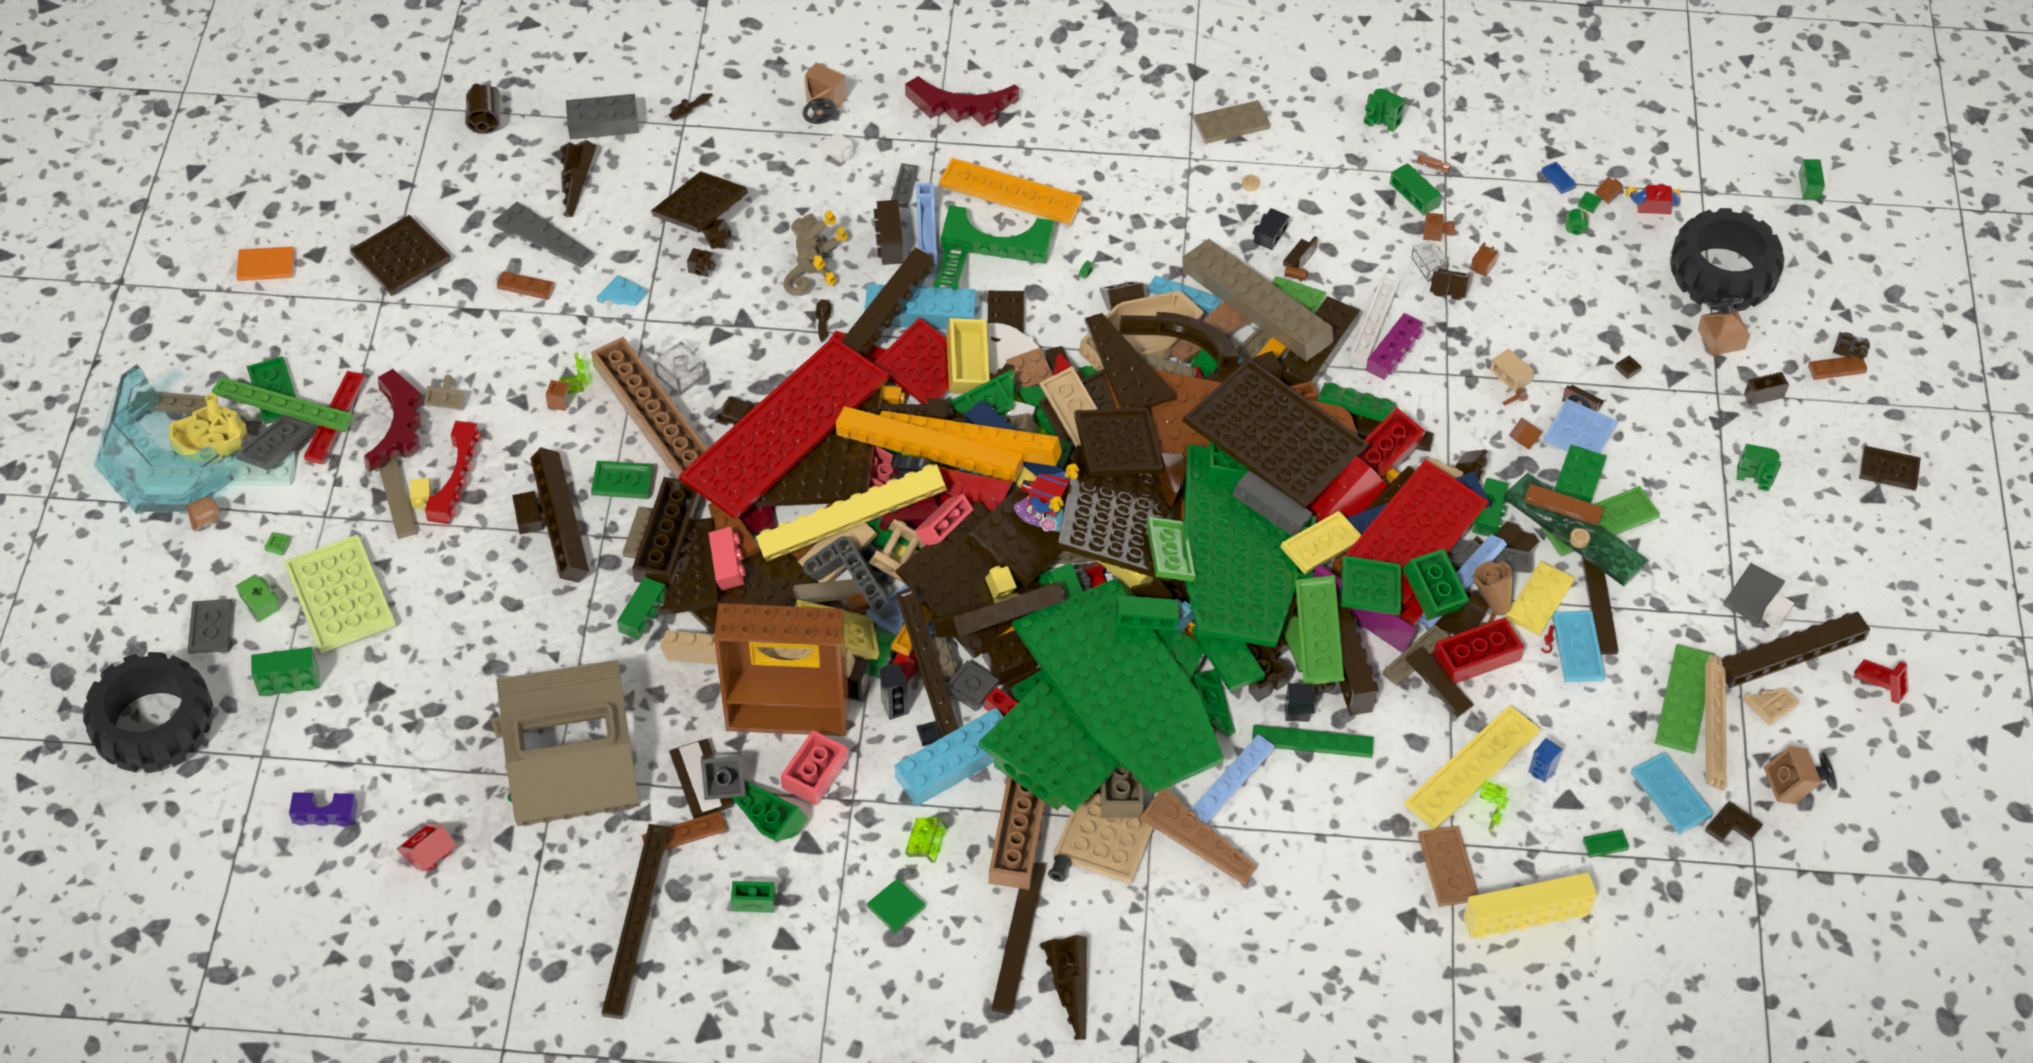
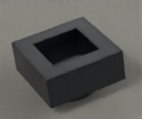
M936 721L916 726L922 746L930 745L941 739Z

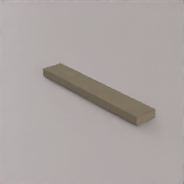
M396 458L383 464L379 471L397 538L400 539L417 533Z

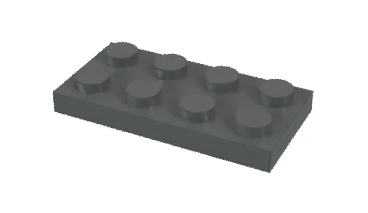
M282 415L235 453L236 459L267 470L315 431L314 424Z

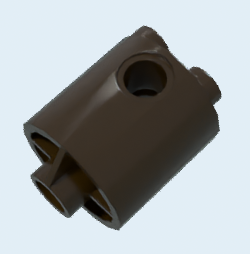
M475 83L466 93L465 124L472 132L488 134L498 129L500 125L501 96L497 87Z

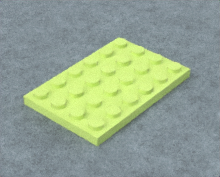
M358 534L284 561L320 654L396 626Z

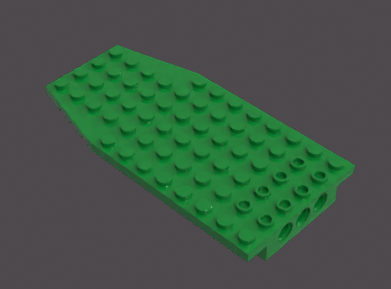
M1210 441L1207 447L1188 444L1183 518V558L1187 560L1185 540L1188 541L1189 539L1195 579L1193 582H1184L1197 634L1275 647L1296 589V580H1298V566L1294 565L1291 558L1280 547L1282 542L1293 536L1233 496L1237 483L1250 470Z
M1116 579L1012 621V627L1091 740L1097 746L1100 745L1104 748L1107 755L1111 758L1114 757L1120 762V766L1125 770H1129L1134 775V778L1152 794L1223 763V754L1197 689L1152 629L1116 626L1115 607L1118 595L1127 596Z
M1152 629L1191 681L1194 672L1205 655V650L1201 644L1182 631ZM1047 676L978 743L981 749L994 757L993 767L1057 811L1065 805L1073 812H1076L1120 767V762L1114 757L1111 758L1107 755L1104 748L1100 745L1097 746L1091 740Z

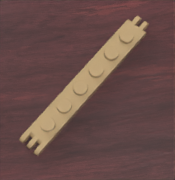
M1710 655L1705 664L1706 784L1724 791L1726 789L1725 668L1722 667V659Z

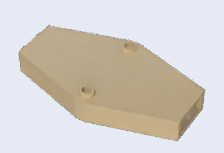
M1181 290L1122 302L1116 305L1106 315V318L1119 331L1121 315L1156 316V312H1169L1202 321L1204 312ZM1088 332L1081 339L1079 353L1094 369L1100 371L1104 368ZM1122 334L1137 352L1167 360L1172 355L1171 349L1181 340L1162 335Z

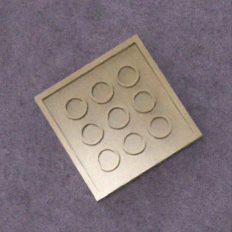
M1094 792L1076 812L1071 811L1053 854V859L1057 854L1065 855L1071 859V865L1131 884L1154 828L1142 821L1141 818H1101L1100 794Z

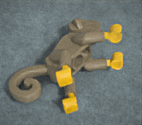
M831 210L825 212L824 221L818 222L815 215L811 213L802 219H796L791 225V230L797 237L796 248L798 257L796 261L798 265L787 274L783 282L784 289L790 295L804 294L810 288V281L807 277H797L803 271L807 273H820L825 277L824 281L830 286H833L837 281L834 274L825 266L826 263L822 260L821 255L822 253H828L838 244L839 240H847V232L843 227L837 228V236L830 238L826 243L818 235L827 228V224L833 225L836 223V217ZM794 281L795 285L799 287H791L792 282Z

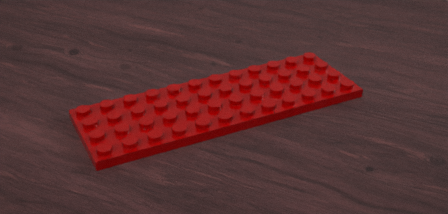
M832 337L679 475V480L736 520L836 428V421L844 406L857 409L889 379V374L835 337Z

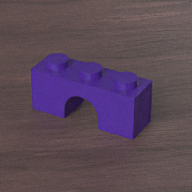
M293 792L289 816L292 824L300 826L316 824L318 826L337 825L345 827L347 825H354L358 803L355 794L334 793L333 800L329 805L317 807L314 793Z

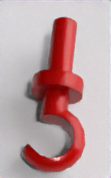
M1553 625L1549 626L1548 634L1544 636L1545 645L1550 648V650L1541 648V651L1544 653L1552 651L1550 642L1554 640L1552 637Z

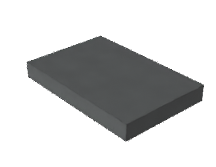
M1750 563L1725 599L1723 605L1758 624L1763 617L1766 607L1775 595L1779 593L1785 580Z
M232 599L192 601L188 640L189 654L229 652L233 611Z

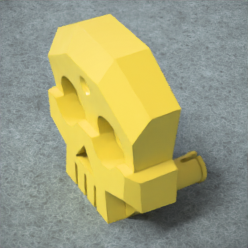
M216 394L206 395L207 406L193 412L192 416L170 423L169 440L171 448L184 460L204 463L215 462L223 455L227 457L241 449L242 440L248 438L246 424L237 417L236 411H230L227 407H219Z

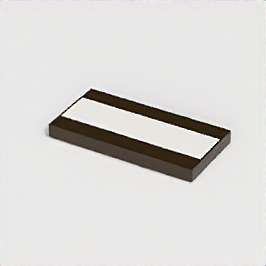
M708 738L669 750L693 819L732 808L730 798L704 799L701 756L714 755Z

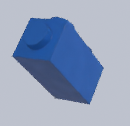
M1545 738L1535 749L1528 772L1534 778L1545 783L1556 771L1563 749Z

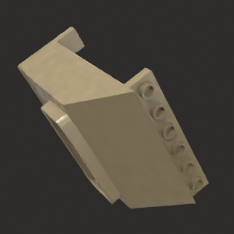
M618 660L496 679L505 761L517 826H530L541 822L549 823L559 819L568 820L578 816H591L602 812L611 813L614 810H629L640 806ZM601 718L606 720L608 738L529 751L525 750L523 732L526 730Z

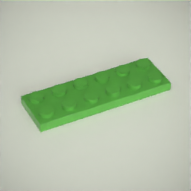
M1638 486L1595 503L1594 505L1604 507L1598 526L1564 515L1542 524L1541 529L1562 557L1582 549L1570 543V535L1574 529L1581 528L1590 534V540L1587 545L1590 546L1659 518L1660 513L1642 488Z
M1335 575L1296 580L1303 682L1306 684H1321L1344 681Z
M1676 644L1654 744L1691 754L1695 753L1705 706V664L1710 655L1715 656L1714 653Z

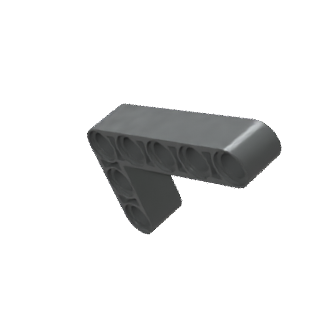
M839 537L804 562V572L815 581L822 580L845 564L870 608L881 618H888L892 615L894 609L892 603L859 548L848 537Z

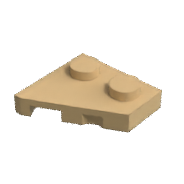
M1786 688L1776 689L1775 691H1762L1760 694L1752 696L1748 693L1742 699L1769 726L1797 707L1800 702Z

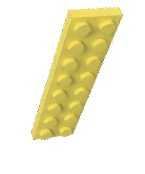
M1509 705L1405 801L1404 806L1433 830L1438 829L1540 733L1541 729Z

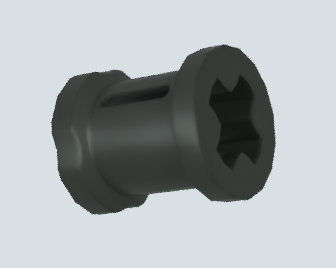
M1057 854L1054 857L1055 862L1052 869L1048 871V876L1054 881L1064 882L1066 879L1065 873L1072 862L1069 857Z

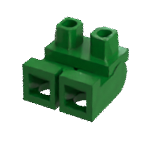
M1383 88L1374 90L1373 94L1370 93L1368 95L1367 104L1365 105L1366 116L1363 123L1370 127L1375 123L1378 125L1384 123L1388 125L1387 130L1394 132L1403 121L1405 98Z
M1745 444L1737 464L1736 480L1744 481L1745 477L1754 478L1753 483H1758L1759 490L1769 491L1781 467L1779 452L1772 448Z

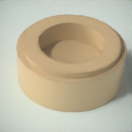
M1249 174L1243 177L1242 187L1244 190L1252 192L1259 188L1260 180L1257 176Z
M1577 528L1571 532L1570 543L1573 546L1584 548L1588 545L1590 534L1586 530Z

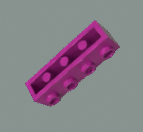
M1403 313L1367 359L1366 371L1383 380L1388 375H1392L1396 365L1403 361L1405 353L1407 351L1410 352L1416 339L1419 340L1421 338L1423 322Z

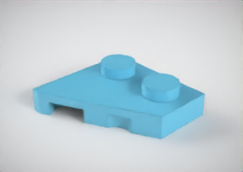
M617 275L597 296V302L603 303V300L613 301L614 304L637 306L647 295V290Z

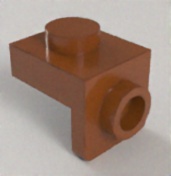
M1607 177L1594 193L1601 197L1605 203L1609 204L1618 193L1621 195L1624 193L1623 185L1616 178L1612 180L1610 177Z

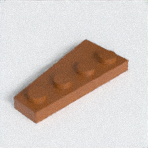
M710 503L708 505L716 531L731 527L734 533H738L740 538L738 549L742 552L743 560L761 551L760 546L754 540L755 538L739 517L735 520L714 504Z

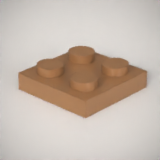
M1041 347L1006 359V363L1012 365L1014 382L1017 388L1040 386V382L1053 376Z

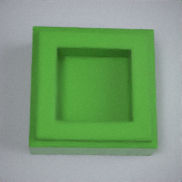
M272 532L264 547L265 551L284 555L291 542L290 536Z

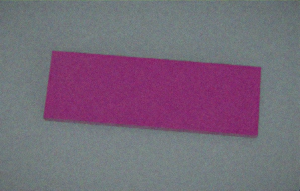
M1318 565L1314 571L1313 578L1333 576L1334 574L1323 566ZM1335 575L1337 594H1340L1341 579ZM1351 608L1350 614L1355 617L1358 624L1401 653L1411 646L1416 629L1396 615Z

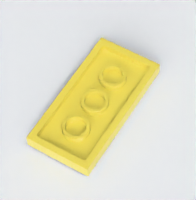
M1338 511L1282 542L1280 547L1304 574H1307L1316 569L1318 565H1323L1348 551L1361 534Z
M1540 561L1513 603L1511 610L1506 614L1507 620L1541 636L1550 622L1553 612H1556L1573 585L1575 577Z

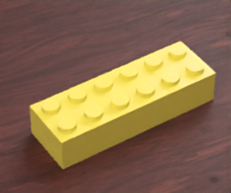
M1588 872L1471 896L1468 898L1463 918L1470 938L1478 937L1482 939L1491 934H1505L1515 929L1525 930L1530 926H1544L1549 922H1564L1573 917H1586L1591 912L1597 893Z

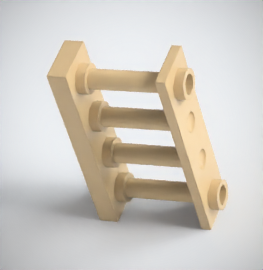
M894 519L888 528L893 531L889 541L882 552L876 551L869 563L904 583L895 573L896 569L911 557L916 546L923 548L925 545L917 533L907 527L906 523ZM902 536L910 541L900 561L896 562L889 555L899 537Z

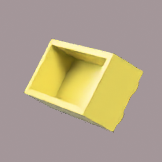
M950 318L946 329L949 393L964 394L990 381L986 320Z

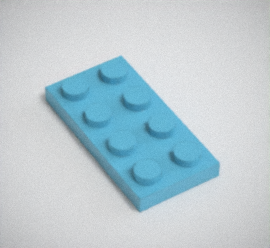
M1592 611L1553 612L1552 620L1564 682L1604 681L1605 673Z
M1665 752L1632 768L1631 774L1678 834L1712 818L1713 812Z

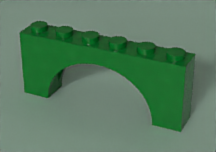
M949 205L941 235V249L965 250L967 253L1046 264L1054 233V220L1036 218L1032 227L1019 235L996 237L982 233L974 228L967 218L966 207Z

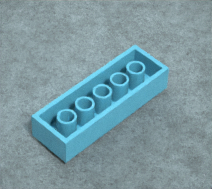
M867 284L865 310L885 285ZM922 286L915 291L913 298L904 305L902 312L893 319L890 327L909 328L920 317L934 329L946 330L950 318L975 319L976 289L958 288L953 290L952 288Z
M997 708L992 709L894 765L896 780L916 806L921 805L994 763V757L981 749L978 743L1003 718Z

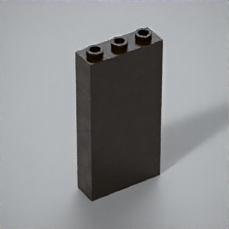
M1059 582L1035 584L933 618L932 621L937 638L959 637L1065 601L1064 589Z

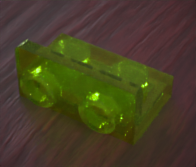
M937 817L915 819L905 850V854L908 857H927L931 863L936 862L946 830Z

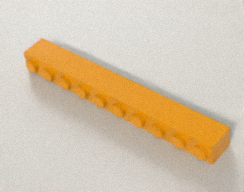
M844 406L836 421L837 435L844 438L854 439L987 476L1016 482L1023 468V453Z
M881 411L880 416L1023 453V461L1056 466L1062 453L1057 436Z

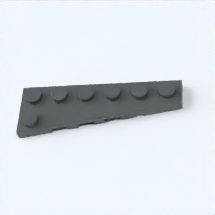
M519 202L514 203L492 221L495 228L510 235L515 234L525 242L528 240L534 243V246L538 248L543 247L549 250V253L559 256L581 268L594 258L592 251Z
M1459 540L1447 554L1452 566L1462 567L1482 544H1478L1475 540ZM1504 547L1493 559L1494 563H1500V561L1508 563L1512 572L1531 573L1532 553Z

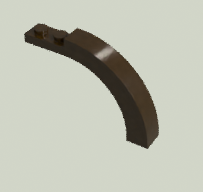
M1156 312V316L1121 315L1119 332L1121 334L1162 335L1183 339L1205 350L1216 362L1218 371H1235L1238 368L1239 354L1232 341L1221 331L1201 320L1169 312Z

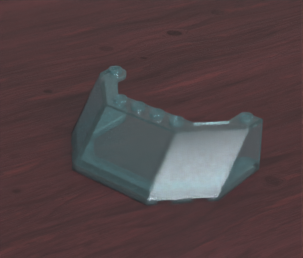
M136 364L120 377L104 422L94 467L135 514H143V512H154V514L180 512V514H188L186 504L202 497H211L234 480V477L214 448H202L194 455H167L135 419L155 406L159 401V396L145 377L143 370Z

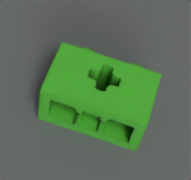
M257 574L235 585L239 597L259 622L280 610L277 603L280 600L274 591L270 592L264 578L260 579Z

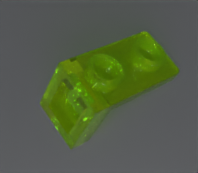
M574 353L578 375L559 378V381L569 383L570 388L567 394L584 392L583 384H587L585 373H581V370H585L583 359H579L578 353Z
M1484 781L1479 798L1489 803L1497 804L1488 829L1493 831L1494 826H1499L1503 815L1500 814L1501 808L1505 809L1509 798L1506 797L1508 789Z

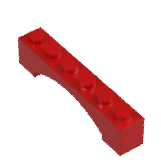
M455 420L450 436L453 447H457L458 450L456 465L444 487L434 496H429L425 508L428 522L450 525L452 517L456 516V505L461 500V490L466 485V475L471 470V460L476 455L477 442L481 440V431H479L477 423Z

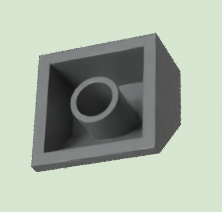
M742 752L701 756L705 800L746 796Z

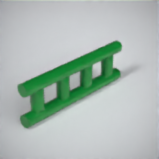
M948 249L943 250L933 283L935 288H939L940 285H948L953 290L958 289L967 258V251L963 250L958 254L950 253Z

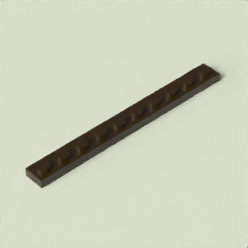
M648 824L601 1012L602 1017L624 1019L670 831L669 826Z

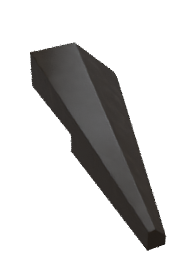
M584 140L576 145L569 142L560 147V152L563 153L560 163L563 164L561 182L562 192L565 194V199H563V204L566 206V211L563 213L565 217H573L597 147L596 144L588 140Z
M1074 935L1061 940L1052 939L1040 943L1041 949L1045 951L1047 956V966L1051 967L1054 977L1052 980L1062 1007L1067 1010L1069 1016L1067 1018L1068 1023L1074 1029V1039L1077 1041L1086 1040L1087 937Z

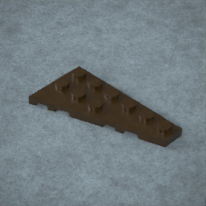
M1103 313L1085 318L1084 322L1120 408H1150L1176 400L1177 395Z
M712 517L692 521L686 545L682 548L681 558L677 561L672 574L669 590L664 596L663 606H660V616L718 607L717 582L709 533L714 531Z

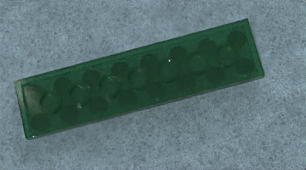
M1525 474L1504 493V500L1623 587L1648 565L1649 560L1600 524L1598 526L1524 502L1530 484L1553 491L1531 474ZM1581 528L1590 534V540L1586 547L1577 548L1570 543V535L1574 529Z

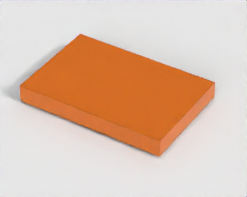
M293 246L239 249L237 280L292 278Z

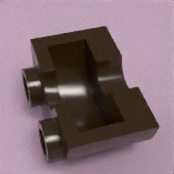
M729 396L717 414L715 422L726 426L727 424L735 425L755 405L750 401L745 402Z

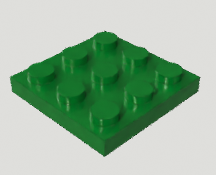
M1343 555L1341 560V607L1399 615L1401 611V564Z

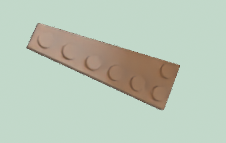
M1224 301L1202 320L1221 331L1227 337L1251 322ZM1181 339L1171 349V354L1184 364L1194 358V356H1197L1203 349Z
M1167 789L1157 793L1141 816L1142 821L1243 885L1247 884L1257 868L1241 852L1232 847L1227 840L1219 837L1212 831V827L1208 824L1205 825L1198 819L1192 810L1189 811L1183 806L1182 802Z

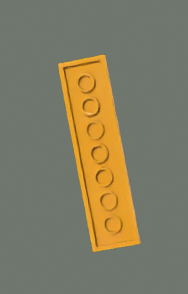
M951 158L939 180L940 187L1071 225L1083 201V196L956 158Z

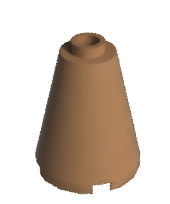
M1494 561L1483 563L1474 570L1473 581L1491 611L1495 615H1505L1511 610V567L1504 561H1500V563H1494Z

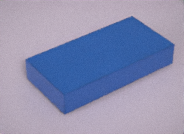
M1557 161L1542 167L1541 172L1561 194L1576 188L1577 184Z

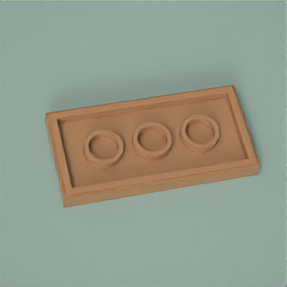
M1459 827L1418 832L1417 836L1438 907L1467 903L1469 897L1479 895Z

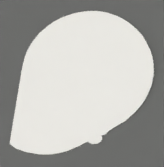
M986 323L989 374L993 373L996 375L998 369H1002L1005 365L1006 359L1040 348L1033 342L1032 336H1027L1014 327L999 323ZM991 337L1000 338L1001 340L994 342L991 340Z

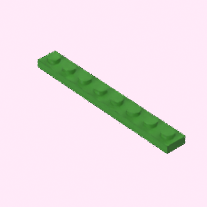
M220 377L212 389V393L219 397L341 432H346L354 420L353 414L224 377Z

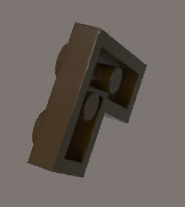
M1728 801L1706 827L1705 832L1722 843L1734 830L1751 842L1762 829L1763 824Z

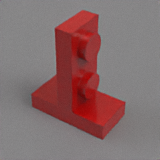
M1864 659L1854 671L1856 678L1890 690L1891 702L1899 704L1908 693L1907 664L1899 662L1894 670Z

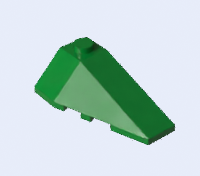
M746 780V796L732 797L763 836L775 842L797 836L808 821V817L798 806Z

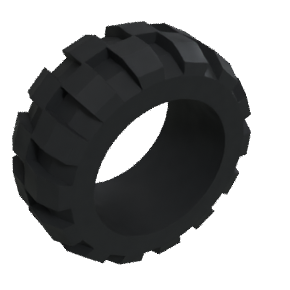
M1719 208L1717 212H1712L1709 209L1699 213L1695 218H1691L1679 229L1671 251V272L1683 293L1688 292L1690 299L1697 304H1706L1708 300L1717 297L1740 295L1744 298L1743 301L1734 304L1733 308H1736L1737 311H1743L1749 308L1750 305L1755 307L1767 299L1769 294L1774 292L1784 267L1785 258L1782 244L1777 234L1772 235V227L1764 220L1759 222L1754 219V214L1743 210L1741 213L1732 212V208ZM1709 249L1730 250L1746 258L1753 268L1744 271L1725 270L1711 264L1703 257L1701 252ZM1711 307L1712 310L1718 311L1719 307Z
M148 652V655L145 657H139L137 654L124 657L123 663L116 667L111 664L102 671L100 675L101 680L99 682L94 681L87 693L86 699L88 702H85L83 707V722L92 745L95 746L97 753L108 763L117 764L118 768L137 773L138 768H143L146 773L162 771V766L172 763V766L175 767L186 761V754L190 751L195 753L205 740L204 733L209 732L214 716L211 710L213 702L205 680L197 669L190 666V663L174 655L168 659L166 654L162 652ZM164 693L181 699L180 706L175 714L164 724L154 729L133 732L116 727L117 720L123 710L133 701L143 696Z

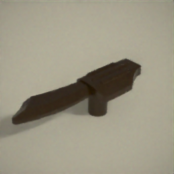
M712 93L701 94L690 104H688L687 99H682L679 105L673 107L669 117L675 121L691 113L693 108L706 102L712 96Z
M820 299V302L816 304L815 316L819 320L818 335L820 342H823L829 336L826 320L831 317L832 305L829 303V300Z

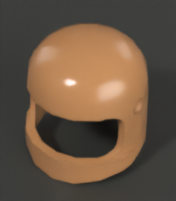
M202 497L186 504L189 520L195 531L201 530L204 525L210 522H216L220 517L219 506L211 497Z

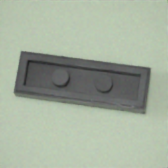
M901 163L891 200H898L899 207L908 208L918 173V165Z

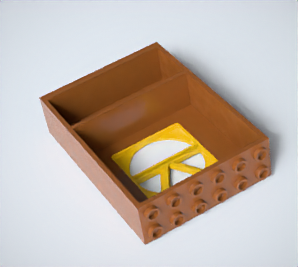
M718 603L714 641L726 731L810 735L812 730L824 736H846L849 691L844 610L836 608ZM756 647L814 649V651L801 659L780 660L763 654Z

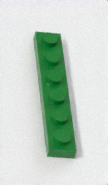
M1253 725L1252 740L1259 734L1273 744L1275 749L1372 758L1374 737Z

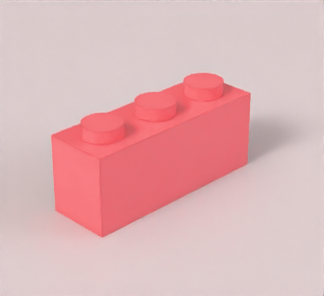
M964 494L950 497L915 532L924 545L940 543L973 508Z
M731 527L710 532L709 539L714 572L721 590L743 585L745 570L740 560H743L741 550L738 549V544H740L738 533H734Z

